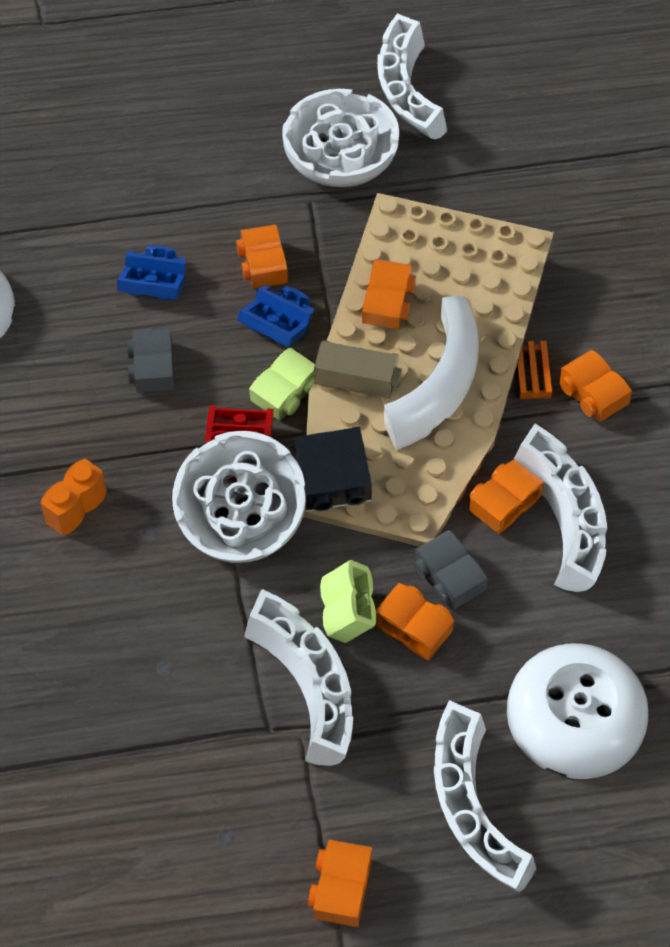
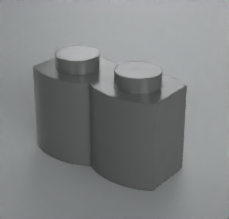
M170 327L133 330V339L127 340L128 358H134V364L128 365L129 383H135L137 393L175 390Z
M450 530L415 549L414 568L422 579L427 578L434 585L433 592L441 604L447 603L454 610L487 590L488 578L484 571L467 553L464 546Z

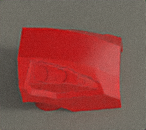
M210 405L206 424L205 444L215 439L217 435L233 431H250L271 437L274 409L216 408V406Z

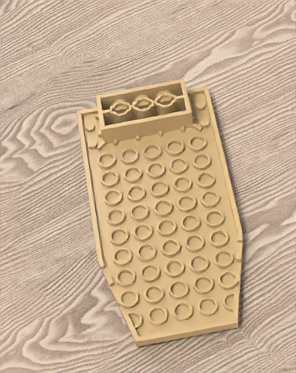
M377 193L327 341L390 354H399L397 368H402L399 387H393L390 398L316 385L315 382L311 385L308 398L307 435L360 427L372 483V501L355 506L333 507L325 511L315 510L307 512L305 507L304 518L418 547L439 536L449 520L458 501L460 502L473 476H476L484 458L490 453L495 444L554 232ZM375 259L412 265V275L417 276L414 294H408L406 300L411 302L409 317L407 321L402 320L400 329L362 323L364 299ZM463 296L470 302L479 337L477 368L470 389L460 406L449 419H444L425 438L395 451L384 424V405L412 392L434 371L443 355L447 342L441 320L442 298Z

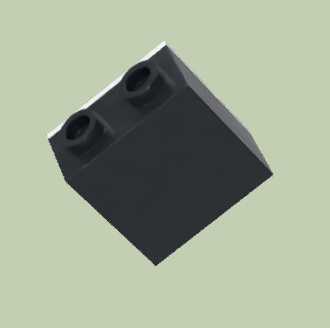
M360 427L295 437L297 463L301 468L305 481L304 491L307 512L315 510L325 511L333 507L346 505L355 506L372 501V483Z

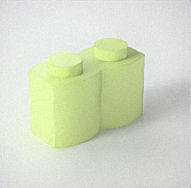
M291 347L288 348L274 361L270 368L260 374L249 388L250 401L263 410H267V408L274 409L273 417L279 421L287 415L291 416L298 409L300 400L309 394L311 385L315 382V364Z
M349 560L322 577L320 590L321 598L325 605L323 626L328 637L347 643L375 626L376 609L371 597L373 593V579L368 566Z

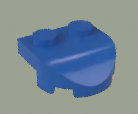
M147 246L146 251L139 254L131 250L125 255V268L117 280V291L127 292L133 296L149 295L161 300H177L185 285V257L178 258L175 249L164 246Z
M267 285L260 287L257 291L256 299L239 311L237 321L255 332H260L272 338L280 345L291 347L307 334L314 308L309 306L310 298L299 290L284 286L282 291H270V286Z

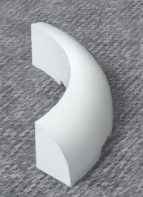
M397 14L384 33L383 45L380 54H378L379 80L386 98L397 115L419 133L436 140L447 132L443 108L433 104L419 92H416L411 84L412 69L415 61L425 47L421 25L418 21Z
M463 296L442 298L441 320L447 342L443 355L434 371L412 392L384 405V424L395 451L425 438L444 419H449L460 406L470 389L477 368L479 337L470 302Z
M534 424L514 459L544 481L542 495L554 511L560 526L563 540V558L559 575L554 585L568 591H587L595 584L606 556L605 533L607 531L605 510L595 484L583 466L578 467L574 460L566 453L567 448L563 443L537 424Z
M262 589L249 616L244 637L259 644L276 656L295 677L304 694L311 723V737L305 761L325 766L339 764L346 756L353 727L350 699L351 688L343 664L332 644L318 627L313 628L299 615V610L293 605Z
M449 700L436 736L434 776L441 808L452 832L469 856L498 881L521 892L537 869L533 855L514 845L494 828L482 810L477 796L475 767L479 746L486 731L480 713Z

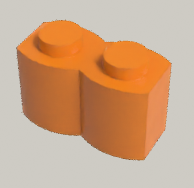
M276 224L240 230L241 240H236L238 257H244L245 262L241 263L244 281L250 280L252 289L267 285L287 284V265Z
M379 259L374 260L362 309V323L400 329L402 320H408L411 302L406 300L408 294H414L417 276L412 275V265Z
M590 350L561 368L560 386L568 396L572 395L576 400L580 401L581 409L588 417H593L598 422H602L630 404L631 388L619 374L610 369L606 361L595 351Z
M82 459L72 465L66 472L63 481L50 487L41 499L40 504L46 524L63 536L74 531L83 521L85 513L98 507L106 496L107 489L103 470L87 459Z
M515 459L506 465L504 463L499 465L493 472L492 479L485 484L479 483L470 494L469 511L498 534L504 532L521 514L531 508L543 493L544 481Z
M398 583L376 609L375 625L390 637L401 641L418 656L430 660L452 633L455 620L446 607L427 602L421 591L416 587Z
M329 839L326 850L319 849L316 871L321 872L318 885H311L308 898V907H314V919L353 927L359 926L372 863V847Z

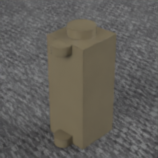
M323 340L321 341L314 366L315 384L390 398L393 387H399L402 368H397L399 354L379 352Z

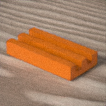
M528 341L527 345H522L516 367L519 398H551L552 385L547 341H540V344ZM523 353H528L532 391H527ZM535 353H540L544 389L540 391Z

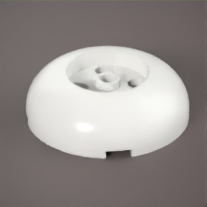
M330 89L309 95L290 110V116L286 123L283 124V145L292 165L306 178L330 187H352L376 178L389 166L398 148L399 126L390 108L370 94L367 97L352 94L351 89ZM326 138L327 141L322 143L321 140Z
M250 431L223 433L215 436V439L204 444L199 449H194L181 465L173 487L172 502L174 515L186 538L204 554L214 559L231 563L260 560L282 548L298 529L306 507L304 477L301 468L288 449L273 438ZM231 477H235L237 482L226 488L224 482ZM260 483L269 485L264 495H259L255 492L256 486ZM240 498H247L246 502L237 505ZM221 507H225L229 510V515L227 518L223 516L216 518V511ZM257 514L261 517L258 524L248 525L247 519L250 515Z
M570 643L553 646L541 651L527 661L519 670L508 695V724L519 748L531 761L545 770L549 768L556 772L567 774V778L590 779L618 770L637 753L648 726L647 697L636 674L616 655L593 645ZM580 680H589L594 685L592 687H585L580 683ZM560 691L563 693V698L560 700H553L549 696V694L556 695ZM603 705L605 713L610 716H600L597 713V707ZM565 721H567V722H568L569 724H571V725L580 726V727H579V728L572 727V726H570V725L565 724Z

